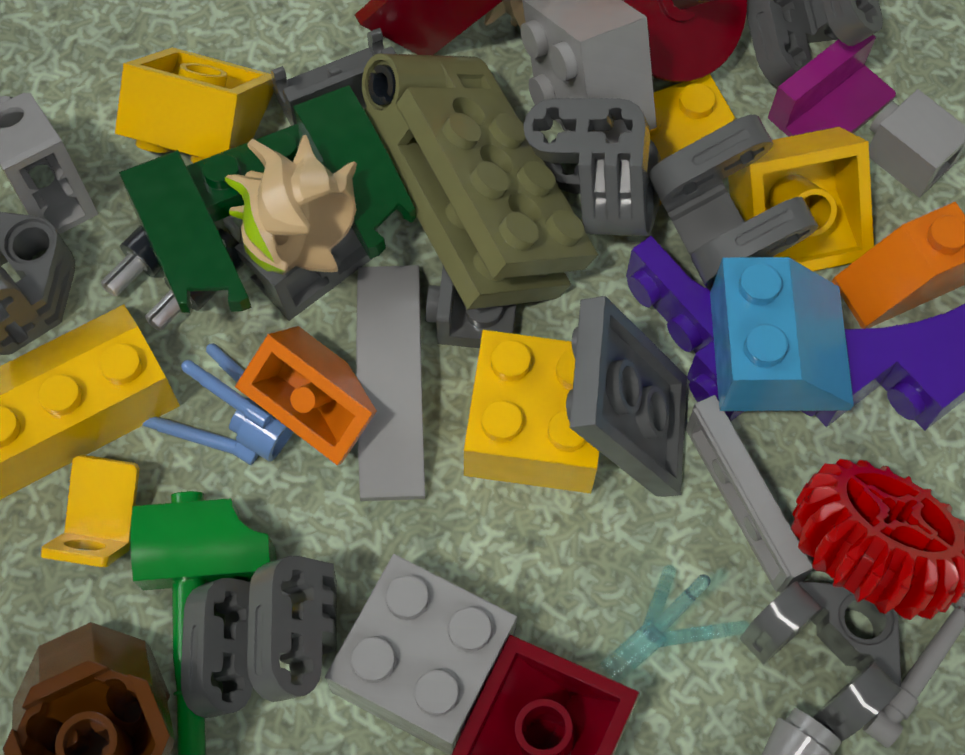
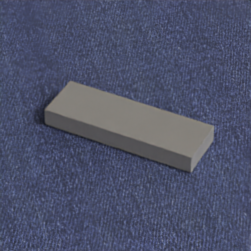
M713 395L695 403L686 431L776 592L779 591L781 594L795 581L803 582L812 571V564L807 555L798 548L799 541L791 530L790 525L725 411L719 410L717 397Z

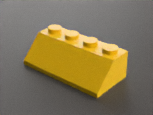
M124 304L0 366V500L72 463L73 458L76 456L87 455L141 427L146 420L152 417H160L180 406L164 372Z

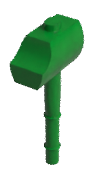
M187 491L172 494L171 503L133 506L130 539L133 582L143 591L172 588L173 663L177 690L173 695L177 696L178 755H206L205 718L195 715L187 707L181 691L183 618L186 599L193 589L221 578H234L251 582V577L257 568L276 560V548L268 534L254 531L241 522L238 509L231 498L204 500V493Z

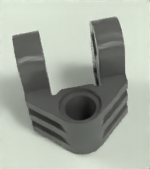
M747 0L746 15L757 62L764 76L777 87L812 60L808 43L839 39L848 46H855L881 30L883 26L879 0Z
M552 98L534 105L526 115L523 124L524 135L535 154L544 160L545 165L554 174L558 187L562 191L581 194L582 220L586 234L649 236L660 206V199L650 182L648 173L662 160L656 146L650 140L649 126L640 107L630 100L620 98ZM561 119L565 129L569 131L559 132L556 138L551 143H548L541 131L550 130L553 120ZM620 119L624 121L627 130L631 131L621 133L619 143L615 144L609 143L605 133L595 132L612 130L614 120ZM559 163L578 165L574 169V174L567 175Z
M756 114L736 119L660 161L648 173L650 182L668 212L691 256L694 266L704 285L710 291L722 258L773 257L809 237L819 226L802 197L786 200L746 222L743 221L722 179L757 161L772 148L773 142L759 116Z
M0 212V266L9 262L21 278L15 283L6 270L0 267V355L13 354L62 323L75 273L76 261L55 227L45 218ZM47 250L40 258L31 260L38 252Z
M287 556L257 568L251 577V582L234 578H221L200 585L191 591L184 607L181 691L187 707L195 715L203 718H212L237 712L246 706L251 697L252 688L263 699L271 702L305 696L315 689L321 676L322 655L334 652L337 648V580L334 564L302 556ZM214 605L217 612L225 614V625L221 617L214 616ZM280 661L284 664H289L290 671L280 668ZM212 673L216 681L222 682V693L220 688L211 685Z
M795 581L750 623L740 637V640L764 665L812 621L816 625L819 639L845 666H854L860 671L813 716L816 721L835 734L842 742L865 726L902 690L900 688L901 668L898 615L894 609H891L886 614L880 613L873 603L864 599L856 602L854 594L844 587L834 588L833 584ZM845 611L861 612L869 619L873 628L872 639L858 638L849 631L844 619Z

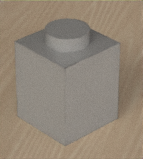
M919 89L911 94L900 106L894 101L890 102L877 115L870 126V130L875 135L869 145V158L919 198L957 163L965 149V125Z

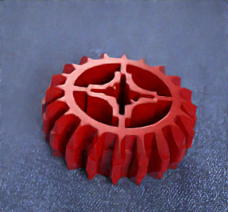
M839 459L835 464L824 463L819 472L815 473L810 481L804 485L796 499L797 505L792 513L795 520L791 530L800 539L798 544L800 551L814 557L812 567L816 571L827 573L834 580V588L844 587L854 594L856 602H860L863 599L869 601L883 614L894 609L902 618L911 620L916 615L931 620L938 612L946 613L952 603L956 604L965 593V521L954 517L951 514V505L939 502L931 495V489H922L912 482L910 476L906 478L898 476L888 466H882L878 469L866 460H859L855 464L846 459Z

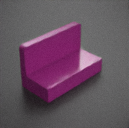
M871 35L855 46H848L839 39L778 86L768 119L788 137L835 127H841L851 133L856 132L892 102L896 96L895 90L865 66L876 36Z

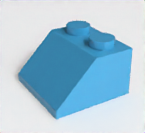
M789 257L722 258L710 292L719 410H851L854 403L840 287Z

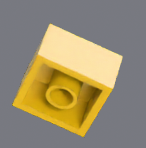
M489 330L482 331L464 445V476L591 494L598 467L599 451L570 428L566 411V399L569 391L573 389L575 357L571 341Z

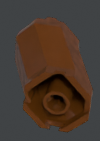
M92 622L38 646L13 700L12 729L3 747L4 755H170L175 743L168 707L170 694L151 647L142 639Z

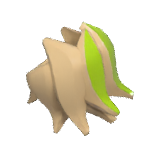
M307 135L302 136L293 162L257 140L251 139L247 145L265 167L264 173L251 170L245 176L232 174L225 177L227 184L237 190L244 200V205L231 207L229 214L243 220L241 232L245 252L262 269L282 275L295 266L309 271L337 272L338 267L331 249L346 236L354 221L356 203L352 178L357 163L353 161L334 174L331 173L316 159Z

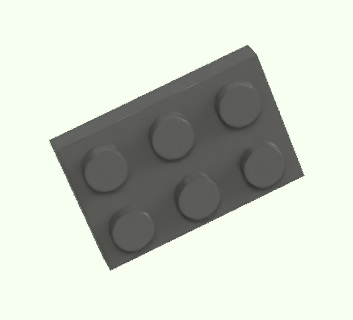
M606 296L581 299L578 327L574 329L572 334V350L575 357L573 389L569 391L566 399V411L570 428L655 496L681 495L687 376Z

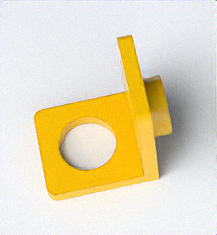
M78 455L73 458L64 533L42 546L41 557L96 567H108L126 554L131 546L132 508L136 506L140 472L138 464L88 455Z

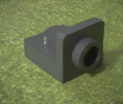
M443 266L440 286L429 285L426 305V322L436 323L438 344L480 348L483 330L513 334L516 304L467 310Z

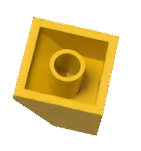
M173 47L123 63L115 134L136 139L135 145L140 149L156 153L178 150L179 152L191 155V162H198L245 144L254 138L273 95L274 85L272 76L266 72Z
M841 127L772 140L773 146L768 153L752 164L728 176L730 197L744 222L795 197L804 198L819 225L818 229L803 241L773 257H789L811 271L853 263L874 247L869 141Z

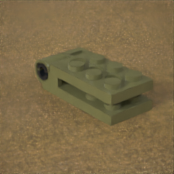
M380 53L369 59L362 75V94L366 104L364 111L387 150L415 207L416 216L466 309L553 300L561 297L571 286L565 272L585 270L599 254L587 236L583 223L574 214L558 187L554 174L545 165L544 161L535 154L527 141L522 121L518 119L486 63L474 56Z

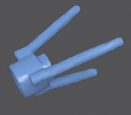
M209 344L206 347L208 355L231 378L238 382L245 370L216 344ZM190 360L182 362V370L236 409L229 424V429L237 434L236 440L164 418L152 417L142 424V426L233 454L249 465H252L258 456L267 461H273L293 434L292 430L249 397L244 398Z

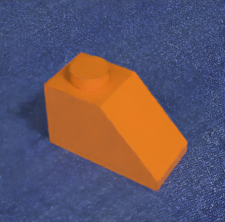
M956 201L901 225L833 278L832 282L840 287V295L862 329L871 328L965 285V214Z
M299 326L268 334L235 385V388L337 466L343 463L377 412L349 364Z

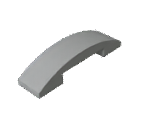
M419 265L358 267L357 379L377 410L358 439L360 501L425 499Z

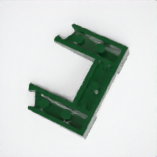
M350 85L293 106L297 124L255 140L293 162L302 136L307 135L316 159L331 173L334 174L353 161L357 163L352 178L356 213L351 227L368 257L372 259L379 256L386 249L385 239L375 230L396 209L400 212L403 219L410 223L416 219V211L387 150ZM249 142L187 166L179 151L176 150L119 172L135 214L182 313H190L191 291L228 290V304L231 312L245 311L252 308L246 290L214 224L216 221L231 216L229 214L231 207L244 205L242 195L227 184L225 177L232 174L245 176L251 170L264 173L265 167L260 159L249 149L247 145Z

